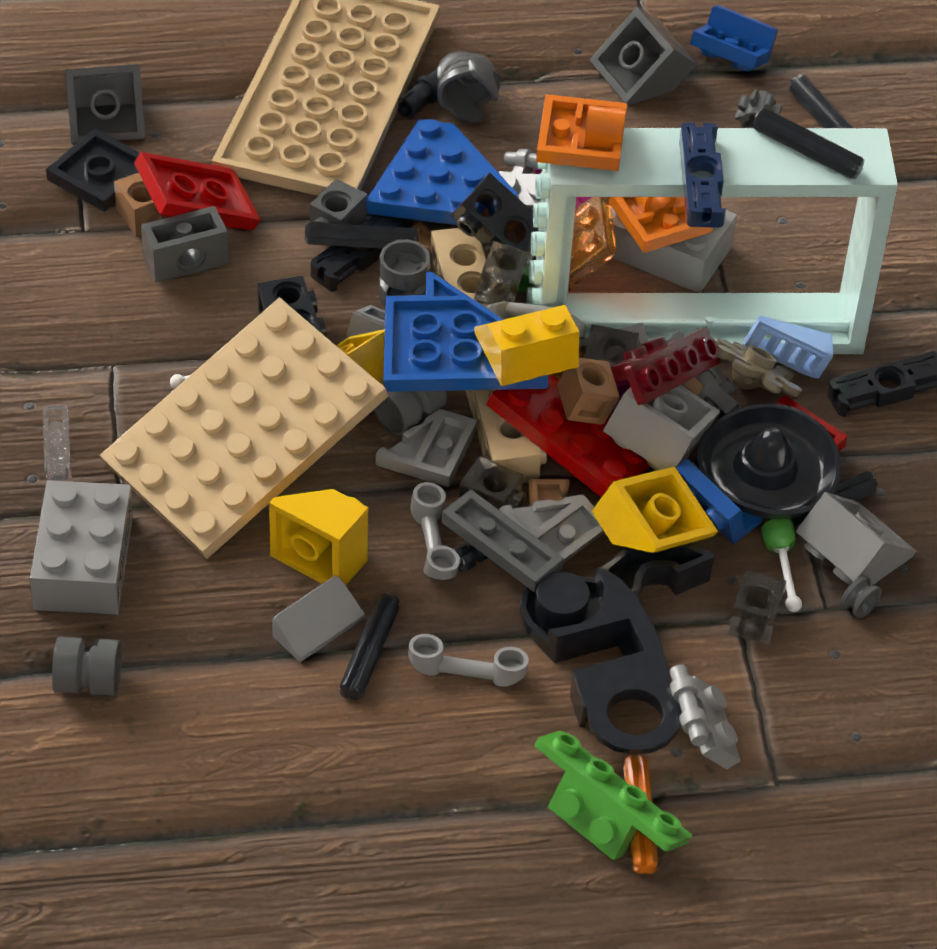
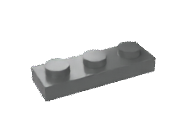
M471 489L442 512V523L533 592L536 591L538 583L545 576L563 569V557Z

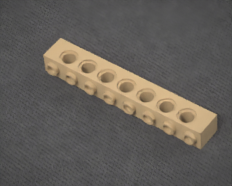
M459 228L431 231L430 259L434 274L484 307L504 302L502 295L496 296V272L494 267L488 268L489 255L485 250V246L475 237L466 235ZM466 390L473 419L477 420V435L491 487L528 483L529 479H539L540 465L546 464V453L486 405L490 395L495 390Z

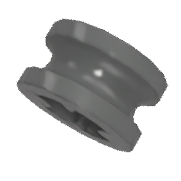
M861 576L853 581L841 598V605L845 609L853 608L852 613L856 618L866 616L876 606L882 595V589L877 585L870 586V579L866 576Z

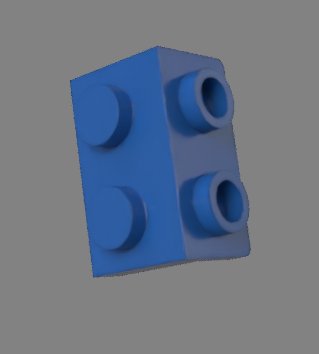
M715 5L711 9L707 25L693 31L690 45L700 48V53L707 57H723L732 61L731 65L737 69L752 71L769 62L778 29L720 5Z
M688 459L676 467L717 531H720L733 545L763 521L761 517L742 512Z

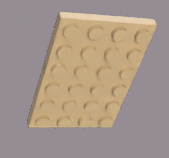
M279 297L99 456L108 468L123 482L130 485L131 489L199 553L208 559L264 509L274 497H277L382 403L388 397V393L383 385Z

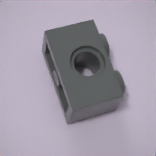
M215 206L141 224L143 258L155 283L229 264L228 232Z

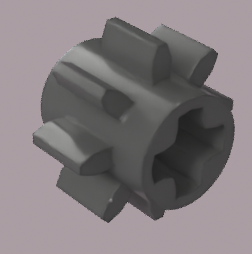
M754 89L750 98L746 95L741 96L737 105L738 110L735 120L741 121L743 128H754V118L762 108H767L780 115L782 105H776L775 98L773 97L774 94Z

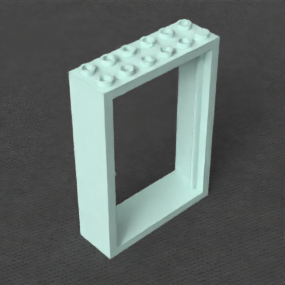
M624 128L619 171L537 162L538 169H543V173L536 174L535 197L536 199H541V203L533 204V227L539 228L538 232H531V256H536V260H529V284H535V287H527V304L551 307L566 305L568 311L586 325L585 338L643 323L648 341L660 336H665L667 340L678 329L686 336L699 328L708 327L710 335L715 341L721 338L732 344L733 342H738L744 345V339L758 316H763L832 334L833 354H863L898 186L887 128H807L863 157L865 160L863 170L856 179H849L756 131L754 128H718L715 148L716 153H721L724 180L722 197H858L840 293H568L576 197H684L679 146L681 128ZM701 170L692 173L699 178H710L713 176L711 173ZM767 333L764 338L770 339L772 335Z

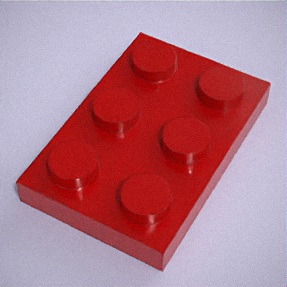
M140 152L134 162L160 215L172 217L215 206L224 225L228 228L254 231L261 220L236 172L230 168Z

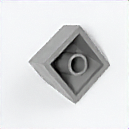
M681 385L639 406L630 387L622 396L603 432L611 436L620 447L632 450L646 459L649 466L653 469L661 470L673 466L677 467L688 459L720 411Z
M824 492L796 530L806 540L804 544L806 550L820 560L827 558L836 566L833 570L835 575L849 585L857 578L866 576L870 579V586H872L911 559L917 552L861 503Z

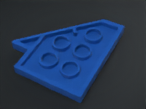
M428 119L417 122L367 198L366 207L367 214L457 225L456 220L451 214L489 172L517 198L518 193L454 124ZM475 203L476 210L482 215L486 207L481 203Z
M426 272V295L386 296L383 381L387 392L548 389V375L501 386L474 333V327L504 319L433 272Z

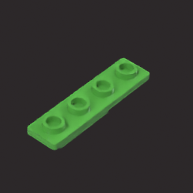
M557 731L537 739L535 747L566 771L548 808L613 861L624 856L637 829L667 852L688 844L692 834L681 826L678 818L659 809L647 799V795L643 790L628 784L614 773V769L609 763L595 758L585 750L576 737L566 732Z

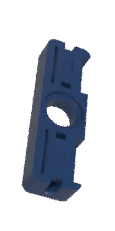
M688 122L681 125L679 146L686 222L690 227L719 228L724 225L726 208L721 206L724 183L721 153H716L715 142L718 126L714 123H703V127H695V123ZM701 170L707 171L713 176L710 178H699L692 173Z

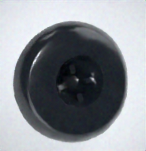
M757 404L732 411L708 428L698 446L697 459L700 471L742 512L761 518L782 520L805 516L810 513L824 492L834 494L840 480V455L830 433L822 424L807 413L785 405Z

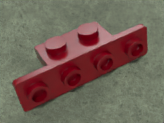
M708 327L699 328L684 337L669 342L666 341L665 336H660L644 342L641 347L623 353L624 361L611 367V371L616 383L628 379L636 403L640 406L720 363V359L717 357L718 346L710 335Z

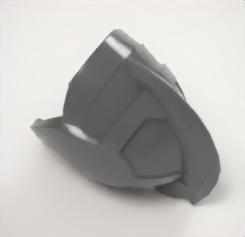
M459 51L446 55L439 63L437 68V78L439 80L437 98L440 105L446 110H450L451 114L461 121L469 123L483 122L484 109H479L476 106L490 101L497 102L500 89L499 74L489 58L478 53L473 54Z

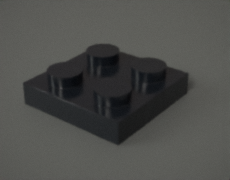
M94 128L46 168L47 180L105 212L115 204L114 181L139 173L134 162L140 153Z

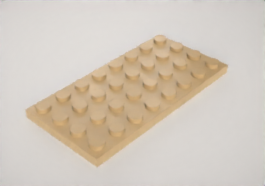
M293 0L212 159V165L230 168L236 172L238 178L319 196L335 179L361 190L397 112L399 98L405 94L439 19L440 5L418 0Z

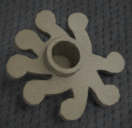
M717 339V357L727 360L732 364V380L738 388L742 390L763 388L774 394L782 391L792 398L800 395L802 389L798 385L789 382L793 378L794 373L780 365H776L773 368L777 359L772 354L753 345H749L747 348L738 342H733L732 344L724 339Z

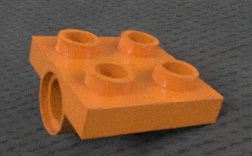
M546 94L536 162L619 171L627 103Z
M609 197V204L643 253L713 232V227H690L687 225L684 197Z

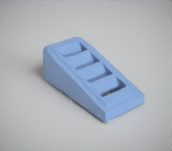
M758 316L744 339L745 347L748 348L749 345L759 347L772 354L777 359V362L817 379L820 378L833 357L832 334L763 316ZM767 333L772 335L770 339L764 338Z

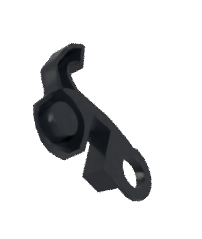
M692 543L655 553L626 547L603 567H597L595 578L578 576L564 571L553 572L545 576L538 583L535 592L528 587L522 592L520 615L525 629L554 663L619 647L623 657L573 670L570 698L579 727H585L588 720L590 730L598 741L615 752L631 755L653 753L668 746L679 732L682 710L680 704L673 699L671 693V679L663 647L653 624L639 601V597L645 586L653 584L666 585L671 588L675 595H678L708 582L711 576L714 555L706 549ZM635 699L653 706L660 714L662 722L655 730L647 734L631 735L615 728L608 719L607 712L616 703Z

